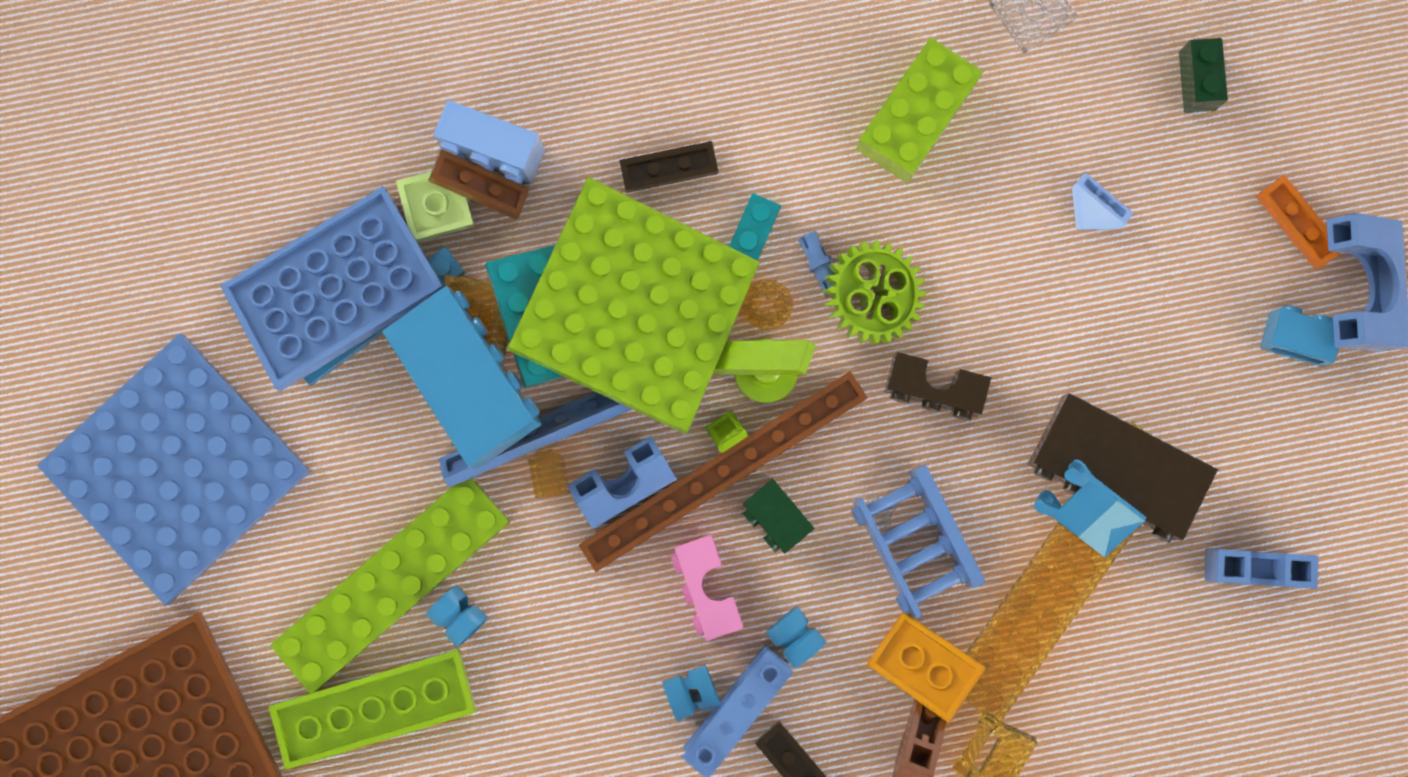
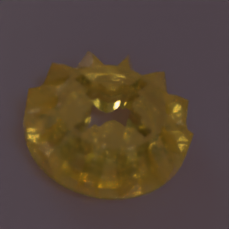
M762 279L751 284L742 303V310L747 321L754 327L762 330H773L781 327L789 319L793 308V299L787 287H784L777 280ZM759 294L766 299L778 296L773 304L777 315L768 309L757 313L762 305Z

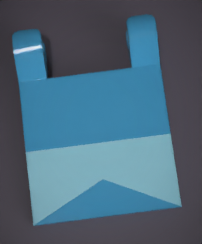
M1075 459L1069 464V469L1065 472L1064 477L1070 483L1081 486V488L1062 506L1052 492L1044 490L1038 495L1034 508L1038 512L1056 519L1099 554L1106 557L1144 523L1147 517L1096 479L1082 461Z

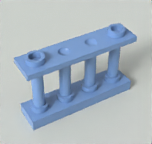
M919 465L908 471L911 476L908 484L866 505L863 498L851 500L855 507L851 509L854 519L860 527L865 526L899 593L896 601L904 614L909 613L911 617L916 619L923 616L917 604L960 582L962 585L966 584L967 587L977 588L986 583L926 465ZM914 495L916 497L921 496L926 505L923 513L883 534L880 533L873 516ZM929 524L931 526L936 525L941 535L937 543L898 563L895 562L887 547L888 545ZM944 553L946 555L951 554L956 564L952 572L912 593L910 592L902 575Z
M764 645L722 697L720 705L714 707L683 746L686 752L681 758L704 777H711L793 674L794 671L790 669V665Z

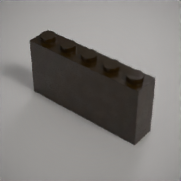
M1070 393L1061 397L1027 464L1035 468L1033 473L1038 477L1050 482L1054 478L1064 483V490L1074 494L1081 486L1067 481L1064 474L1069 469L1068 466L1073 460L1082 461L1096 479L1147 517L1142 524L1153 529L1152 535L1167 543H1170L1171 540H1184L1218 471L1217 468Z

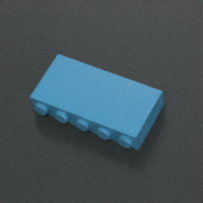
M445 286L382 330L466 465L479 469L542 425L537 417L540 414V410L530 397L525 399L519 389L523 386L522 382L514 371L510 370L508 372L502 361L505 360V356L495 343L490 345L486 339L485 334L488 333L485 325L478 317L473 319L468 311L471 304L460 290L455 292Z

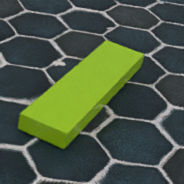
M810 340L726 341L713 374L806 375L816 345Z

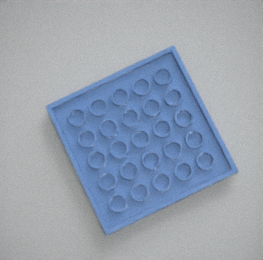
M181 333L37 465L164 605H170L311 472L189 339Z

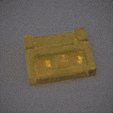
M983 712L978 720L979 727L962 757L956 759L952 767L953 770L962 777H1018L1037 745L1036 737L999 721L990 713ZM990 733L997 735L998 738L981 768L975 767L973 764Z

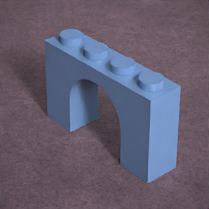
M1360 213L1327 219L1328 251L1355 256L1366 271L1370 288L1369 301L1365 311L1333 315L1335 348L1378 352L1407 349L1408 296L1402 221Z

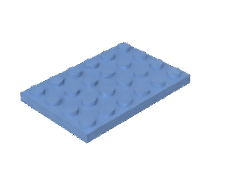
M384 186L221 285L226 298L275 389L280 392L395 322L444 287Z

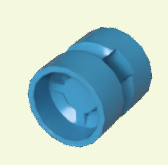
M458 585L446 592L426 613L427 617L437 627L446 628L445 636L457 648L467 641L488 620V617L477 605L470 606L468 604L469 597Z
M798 606L787 612L765 632L776 647H784L783 655L794 669L809 660L827 643L815 627H807L808 618Z
M706 665L688 671V675L685 678L677 675L662 681L667 699L677 721L693 716L697 708L705 711L720 705L716 689ZM698 688L699 692L692 696L690 689Z

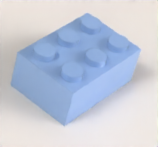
M447 100L433 134L442 150L473 162L491 172L502 173L505 175V178L522 185V182L532 185L545 153V148L538 133Z

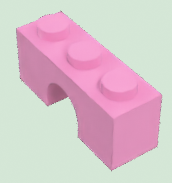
M712 535L674 547L676 554L671 555V559L676 573L683 572L687 585L681 588L687 605L693 603L698 616L692 617L698 636L704 634L706 641L743 629L744 627L733 596L715 600L707 596L702 587L704 575L709 570L722 566Z

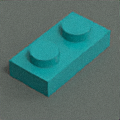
M752 193L729 247L758 261L781 209V205Z

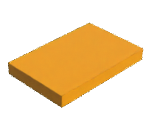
M903 612L866 664L873 671L947 723L951 722L986 670V667Z

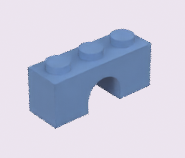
M652 436L624 452L629 461V466L621 477L607 480L602 478L597 470L594 469L567 485L577 506L593 529L677 480Z
M1205 549L1204 581L1318 589V555Z

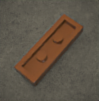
M442 149L438 153L428 179L431 183L515 220L520 216L529 192V188Z

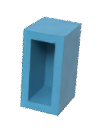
M1287 305L1269 313L1260 349L1320 367L1335 363L1338 348H1335L1333 318L1325 315L1308 316L1302 314V309Z

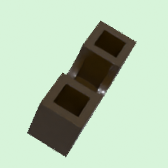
M900 352L895 353L884 389L885 393L891 394V400L909 404L911 399L922 402L921 407L926 410L940 412L941 408L953 411L952 416L968 421L972 420V416L978 417L982 415L991 377L959 369L955 372L949 389L939 390L932 387L926 379V368L929 360Z

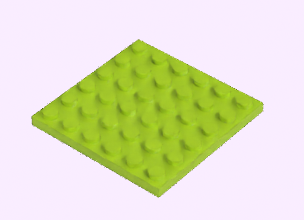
M587 177L506 350L686 434L690 429L760 262Z

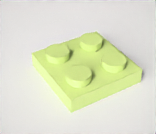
M432 171L396 181L407 225L417 242L475 227L468 198L429 182L428 179Z

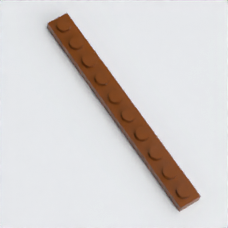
M849 371L747 438L579 544L580 549L594 571L598 572L857 406L868 397L851 371Z

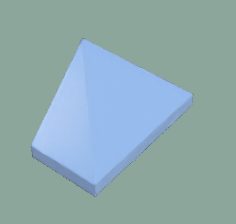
M1086 172L1072 187L1077 230L1122 229L1133 214L1130 209Z

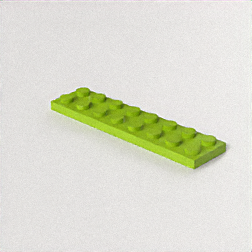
M473 478L453 485L270 644L271 648L309 693L318 691L510 523L509 519Z

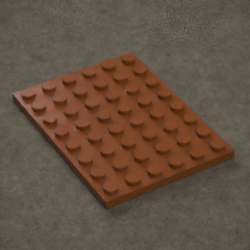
M202 612L184 619L0 717V777H282Z

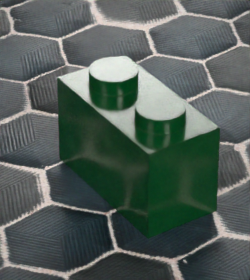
M1222 38L1190 40L1179 51L1184 113L1216 111L1228 100Z
M771 479L742 504L746 508L742 512L744 517L754 528L758 524L767 533L763 539L775 553L780 549L783 554H786L815 529L774 479Z

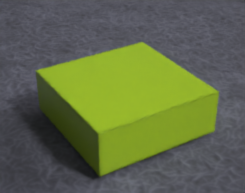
M732 410L704 427L721 453L748 437L746 430Z

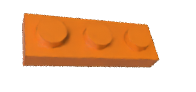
M1285 175L1278 178L1255 196L1315 270L1322 268L1340 254L1339 252L1328 251L1327 226Z

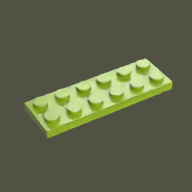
M460 649L268 706L285 770L477 712Z

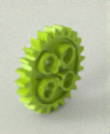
M879 240L871 242L870 248L866 241L860 243L858 249L854 245L847 249L848 255L842 253L837 256L840 264L834 263L830 265L829 268L835 275H829L824 279L832 284V287L823 290L824 294L831 295L832 300L824 305L826 307H834L835 309L829 318L839 317L841 321L837 329L839 330L847 326L849 328L847 337H853L858 333L859 343L866 342L868 337L871 345L878 344L880 338L884 344L891 342L892 337L895 339L902 338V330L908 332L913 329L909 321L915 322L920 320L915 310L925 308V305L918 301L919 297L927 295V292L918 290V285L924 283L925 279H916L915 277L920 267L911 269L909 264L913 257L910 256L902 259V248L891 252L892 245L890 242L884 244L882 248L880 247ZM860 265L867 268L869 272L868 280H864L860 276ZM879 266L883 267V272L881 275ZM890 275H893L898 281L897 290L893 289L889 284ZM852 296L858 297L861 301L860 311L852 307ZM882 305L887 306L890 310L889 320L884 319L881 315ZM869 310H870V320H868V319L866 318L867 312H868Z

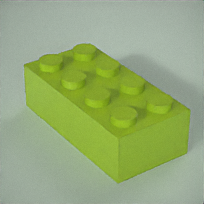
M930 37L860 137L856 150L908 184L978 83L983 71Z

